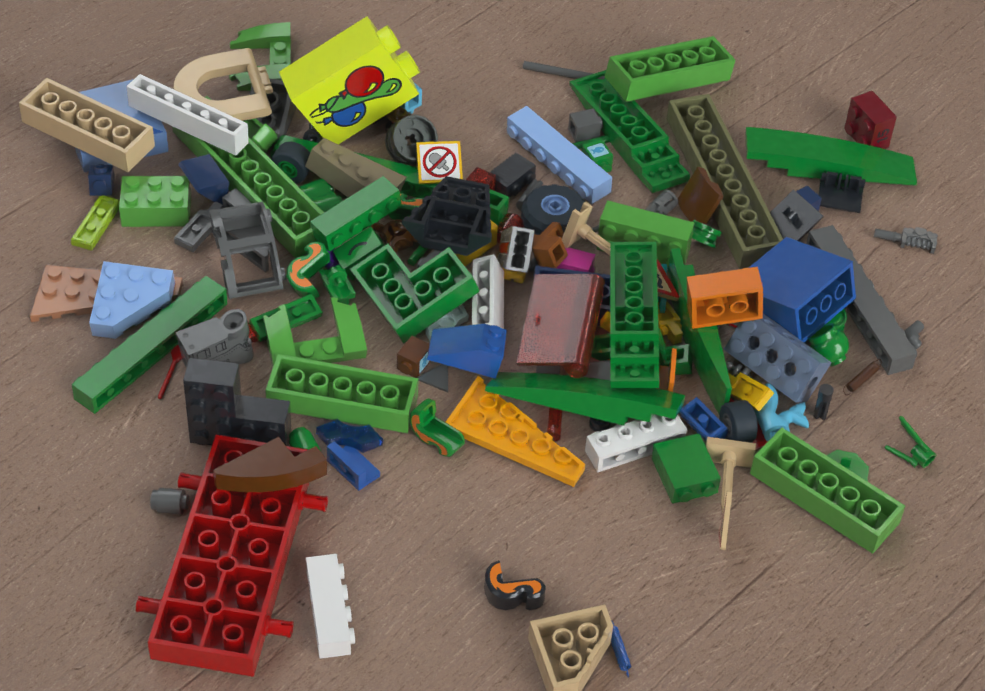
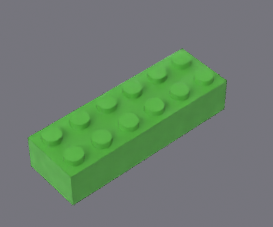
M714 36L610 56L605 78L621 97L628 102L730 80L736 60Z
M278 354L265 391L266 398L290 401L291 413L408 433L411 424L410 413L415 408L418 399L419 378Z
M781 428L754 455L750 471L752 476L872 554L900 524L905 509L904 504L784 428Z

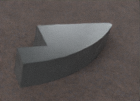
M236 188L222 197L223 208L251 204ZM261 225L225 231L227 241L264 235ZM268 248L240 253L265 273L269 271Z

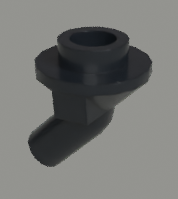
M309 123V130L302 137L304 140L316 143L324 139L311 123Z

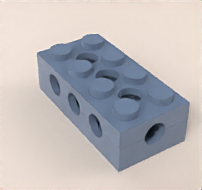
M764 313L763 319L740 322L724 348L726 352L796 403L809 400L832 363Z

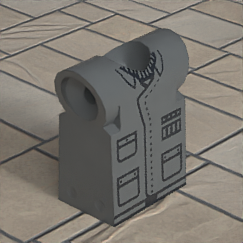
M240 309L229 310L220 319L215 317L176 332L182 361L186 368L189 358L245 364L250 362L254 356L252 342L249 338L247 317Z

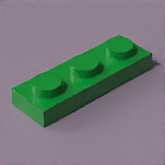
M312 294L285 304L291 329L322 317L323 312ZM278 308L250 319L249 324L259 342L267 340L263 316H272L278 312Z

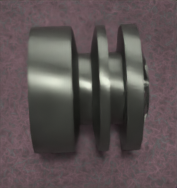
M419 115L406 116L391 125L385 137L386 150L390 157L398 163L406 165L417 163L416 142L438 141L437 131L432 122ZM410 137L412 144L407 145L408 141L405 138Z

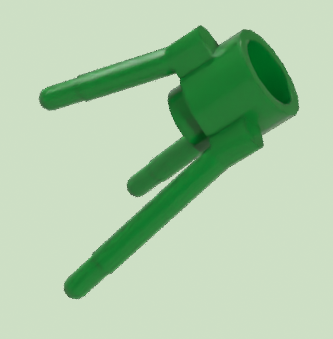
M899 416L901 425L917 443L910 452L913 456L911 458L888 445H885L884 448L906 460L914 468L918 464L922 468L927 467L935 459L936 453L922 441L905 418Z

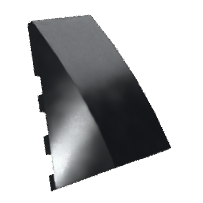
M446 176L432 190V194L426 196L422 200V204L419 207H415L411 211V215L402 220V225L424 248L444 251L450 247L455 254L468 256L492 241L489 184Z

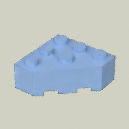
M103 261L89 322L92 336L116 339L124 334L123 331L145 321L161 307L163 309L170 305L175 287L173 270Z

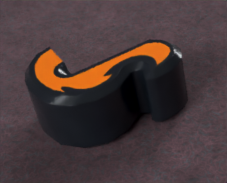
M499 560L491 563L485 573V595L488 602L495 608L511 610L521 603H526L525 608L527 610H535L543 605L546 586L539 578L503 581Z

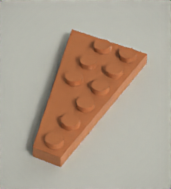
M46 265L31 311V322L40 321L39 318L52 316V319L61 318L62 314L75 313L76 315L91 314L101 270ZM174 277L175 287L172 301H175L181 293L182 277Z

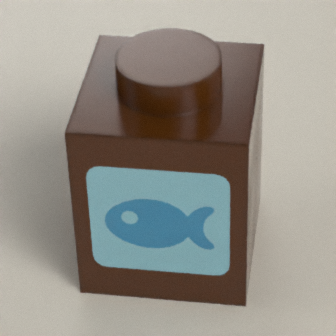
M411 336L397 353V369L404 374L418 378L431 362L427 360L429 343Z

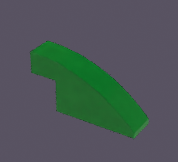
M659 328V365L669 366L672 348L677 349L675 375L692 374L693 355L689 344L666 347ZM610 334L591 336L590 357L599 361L610 360Z

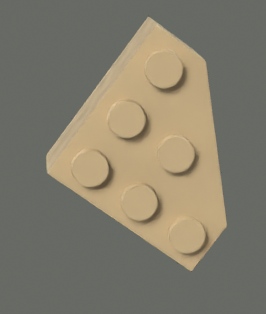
M606 605L530 621L528 639L546 691H582L611 643L613 624Z

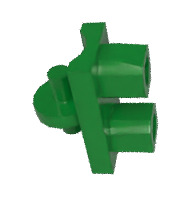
M337 265L331 267L330 270H319V276L330 297L338 298V302L349 305V299L355 298L356 293L342 266Z

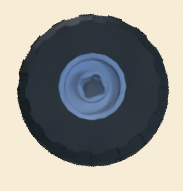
M552 184L536 188L523 201L521 209L522 228L535 230L534 234L540 235L552 222H560L562 230L565 232L572 211L576 209L580 212L585 200L575 190H571L567 186Z

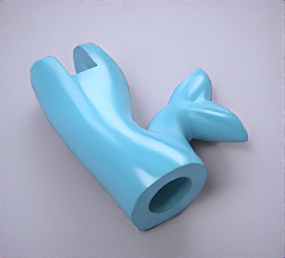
M766 383L765 386L769 387L774 394L760 411L754 409L757 422L765 440L769 441L781 428L790 432V423L809 428L808 419L803 415L806 409L805 402L796 404L789 410L777 415L775 413L778 405L777 391L773 385Z

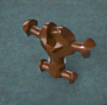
M400 219L390 221L386 225L379 223V221L371 225L374 231L380 233V237L386 244L391 246L396 254L403 249L412 247L414 243H419L402 225V220Z

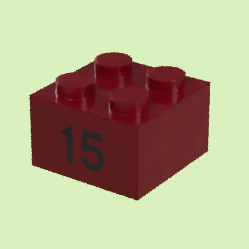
M869 91L851 98L844 129L857 143L886 149L889 148L897 116L873 91Z

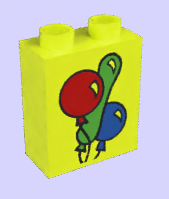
M368 16L279 71L291 101L323 138L336 144L342 143L419 95L412 80V77L420 73L415 61L407 50L397 55L395 51L400 49L401 45L388 25L378 30Z

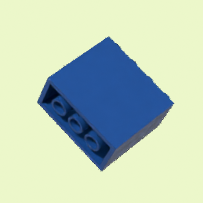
M788 237L784 238L748 267H758L763 286V313L803 342H806L856 299L853 261Z

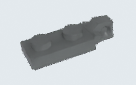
M215 201L208 210L200 209L175 236V244L194 252L212 232L209 211L222 209L223 205Z

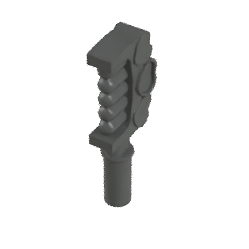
M876 228L874 231V237L893 242L898 241L900 242V248H904L905 245H911V247L926 248L930 250L931 254H934L938 235L931 231L927 232L924 228H904L902 234L896 231L891 232Z

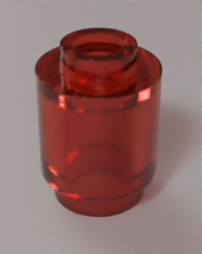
M507 213L503 217L497 228V242L499 244L502 231L511 226L524 227L519 215Z

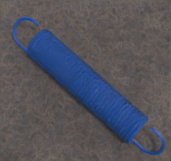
M612 621V648L620 670L627 671L626 674L629 677L628 670L631 668V664L618 627L614 626Z

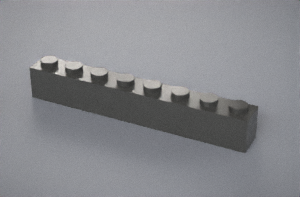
M833 225L809 231L806 244L853 261L856 299L847 305L845 309L877 359H881V365L887 375L913 369L917 357L915 346L911 345L907 339L905 331L900 328L894 314L886 307L883 297L879 296L873 282L867 278L862 265L858 264L852 250L843 241L842 235L837 232Z

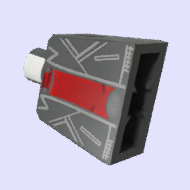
M511 226L502 231L497 257L501 267L507 270L528 273L535 230Z

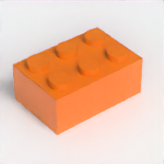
M758 267L687 277V307L692 329L763 319V286Z

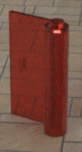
M535 274L516 360L517 366H564L566 373L573 378L587 375L605 280L597 274Z

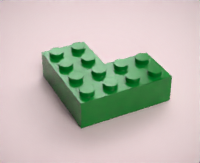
M386 244L350 269L358 284L403 344L411 336H416L480 292L473 276L450 247L412 273L389 244Z

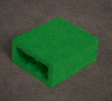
M699 433L654 443L651 459L672 504L688 502L691 499L703 496L709 497L718 493L721 477Z

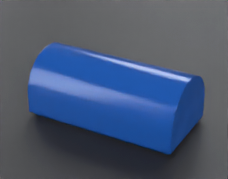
M698 397L683 406L679 411V415L697 434H700L705 442L707 437L725 439L728 434V428Z

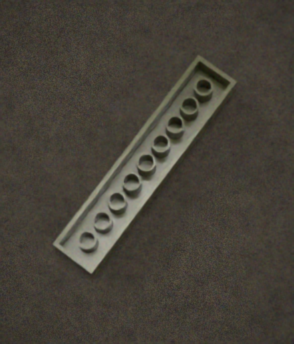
M705 94L669 100L667 122L692 173H694L697 167L704 168L710 181L719 185L724 197L714 211L713 216L739 269L748 268L781 242L783 238L710 95Z

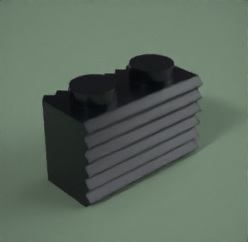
M515 152L514 155L509 156L508 159L488 173L487 184H489L491 190L506 195L509 198L512 195L516 196L522 187L526 184L530 185L532 180L536 178V165Z

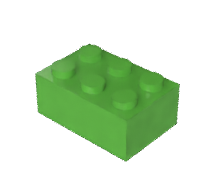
M122 176L119 205L122 227L185 226L190 221L191 186L186 176Z

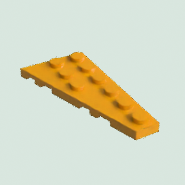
M478 375L446 423L461 431L464 439L574 487L585 470V463L567 448L560 447L555 443L550 434L547 432L543 433L537 428V424L514 404L506 402L499 394L485 391L486 384Z

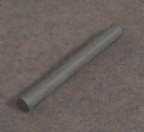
M524 61L523 69L575 79L593 74Z

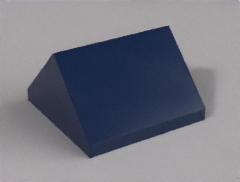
M210 154L183 160L178 164L198 193L213 202L216 201L223 205L222 197L228 194L229 181Z

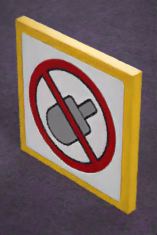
M460 141L416 142L419 184H439L446 176L463 179Z

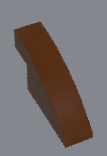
M277 437L214 469V485L217 489L235 492H268L293 488L327 475V459L317 446L294 457L281 439Z

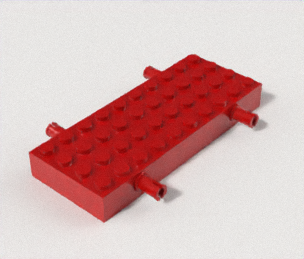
M215 435L203 475L198 476L180 472L178 488L197 490L163 597L160 600L139 595L136 602V612L156 615L148 639L150 659L254 677L265 637L268 634L291 638L294 621L271 618L301 511L307 508L326 512L328 496L308 494L309 483L268 492L226 491L217 489L214 485V469L266 443ZM286 446L294 457L308 450Z

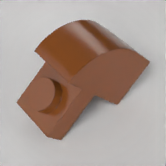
M552 222L540 235L534 234L531 250L537 264L541 267L557 268L568 256L562 241L564 232L560 222Z

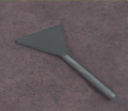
M441 364L418 377V381L448 392V365Z

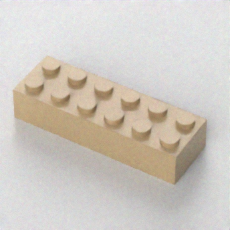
M48 78L43 80L19 102L23 123L126 172H129L155 147L152 126Z

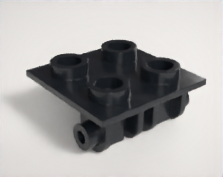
M822 172L818 193L822 198L820 206L860 213L863 188L866 180L862 179L861 176L851 175L850 181H848L849 174H846L845 180H841L842 173H840L837 180L838 173Z

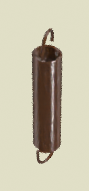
M873 361L848 382L844 388L847 387L848 391L854 392L874 375L880 366L875 363L876 361Z

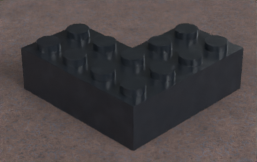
M189 358L183 384L190 443L213 445L215 435L264 443L279 437L285 446L289 445V434L292 432L290 401L241 395L239 363Z

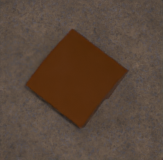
M697 167L679 195L678 205L690 222L696 220L706 225L724 196L719 185L710 181L706 170Z

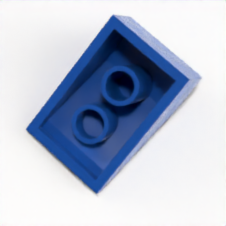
M488 324L433 329L427 360L496 379L504 356L507 330Z

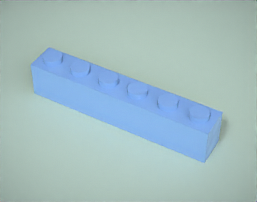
M528 106L507 117L508 135L518 141L525 150L531 152L539 162L544 163L552 173L564 180L566 185L571 186L582 198L593 204L611 193L612 176Z

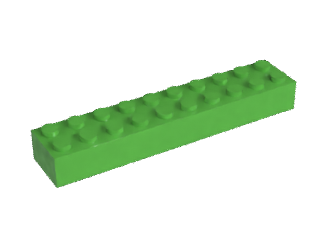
M172 126L173 133L197 157L207 154L211 155L228 179V189L230 191L236 188L251 203L263 201L265 208H270L272 222L270 223L273 235L294 258L306 254L305 246L317 241L313 236L310 221L324 212L249 137V143L235 156Z

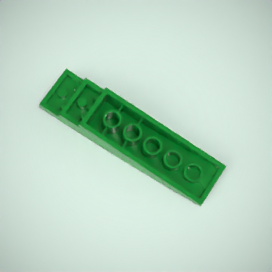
M606 70L569 81V85L585 109H594L597 116L601 117L603 127L600 130L609 137L612 146L651 193L689 181L690 173L680 164V155L669 145V136L635 100L626 102L606 78L598 79L601 76H605Z
M746 127L745 130L746 158L766 160L768 168L787 169V176L821 178L822 172L827 173L829 171L838 173L837 180L840 173H842L841 180H845L846 174H849L848 181H850L852 175L861 176L862 179L866 180L865 182L917 185L914 160L909 155L857 142L807 133Z
M610 242L611 388H659L656 242Z
M674 248L670 251L667 276L677 291L679 299L678 301L671 300L674 311L681 319L682 336L685 344L690 346L693 364L710 400L719 414L721 406L724 403H729L732 387L717 325L692 329L687 307V277L695 276L693 264H683L680 248Z
M498 372L496 379L492 378L485 387L487 392L620 425H625L629 418L650 422L654 414L676 419L685 400V395L656 388H611L610 380L544 373Z

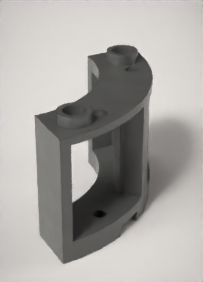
M262 201L209 211L212 233L217 249H220L221 257L225 259L220 262L228 298L232 299L283 289L282 281L286 280L284 267H280L270 223L272 222L270 208L266 209ZM261 225L264 235L227 241L225 231ZM268 248L273 277L236 284L231 255Z

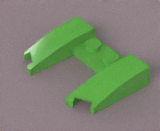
M290 22L259 25L239 31L238 38L230 42V49L270 48V65L263 66L266 67L269 79L282 80L279 71L291 64ZM248 72L229 75L231 81L238 79L240 82L237 85L238 91H251L252 84Z
M331 297L338 336L295 343L293 342L285 304L280 305L278 312L272 316H263L272 368L278 354L327 363L366 358L367 346L356 303H352L351 306L338 302V298Z

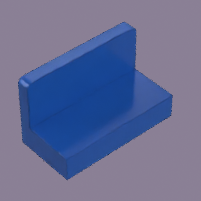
M334 441L327 446V462L358 491L380 477V471L351 444L341 448Z

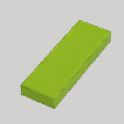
M99 196L71 238V245L92 251L118 212L120 200L108 196Z

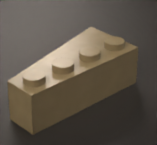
M325 138L312 148L305 166L347 197L352 196L382 176L401 191L407 178Z

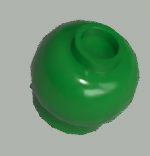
M831 323L823 326L808 339L812 349L832 362L830 364L831 367L840 364L846 359L845 355L849 351V340L843 331L836 328L835 324Z

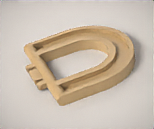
M250 48L200 57L184 66L175 78L174 90L241 121L269 116L272 113L266 94L273 93V88L266 67H257ZM248 72L255 94L216 101L204 98L199 94L198 89L209 79Z

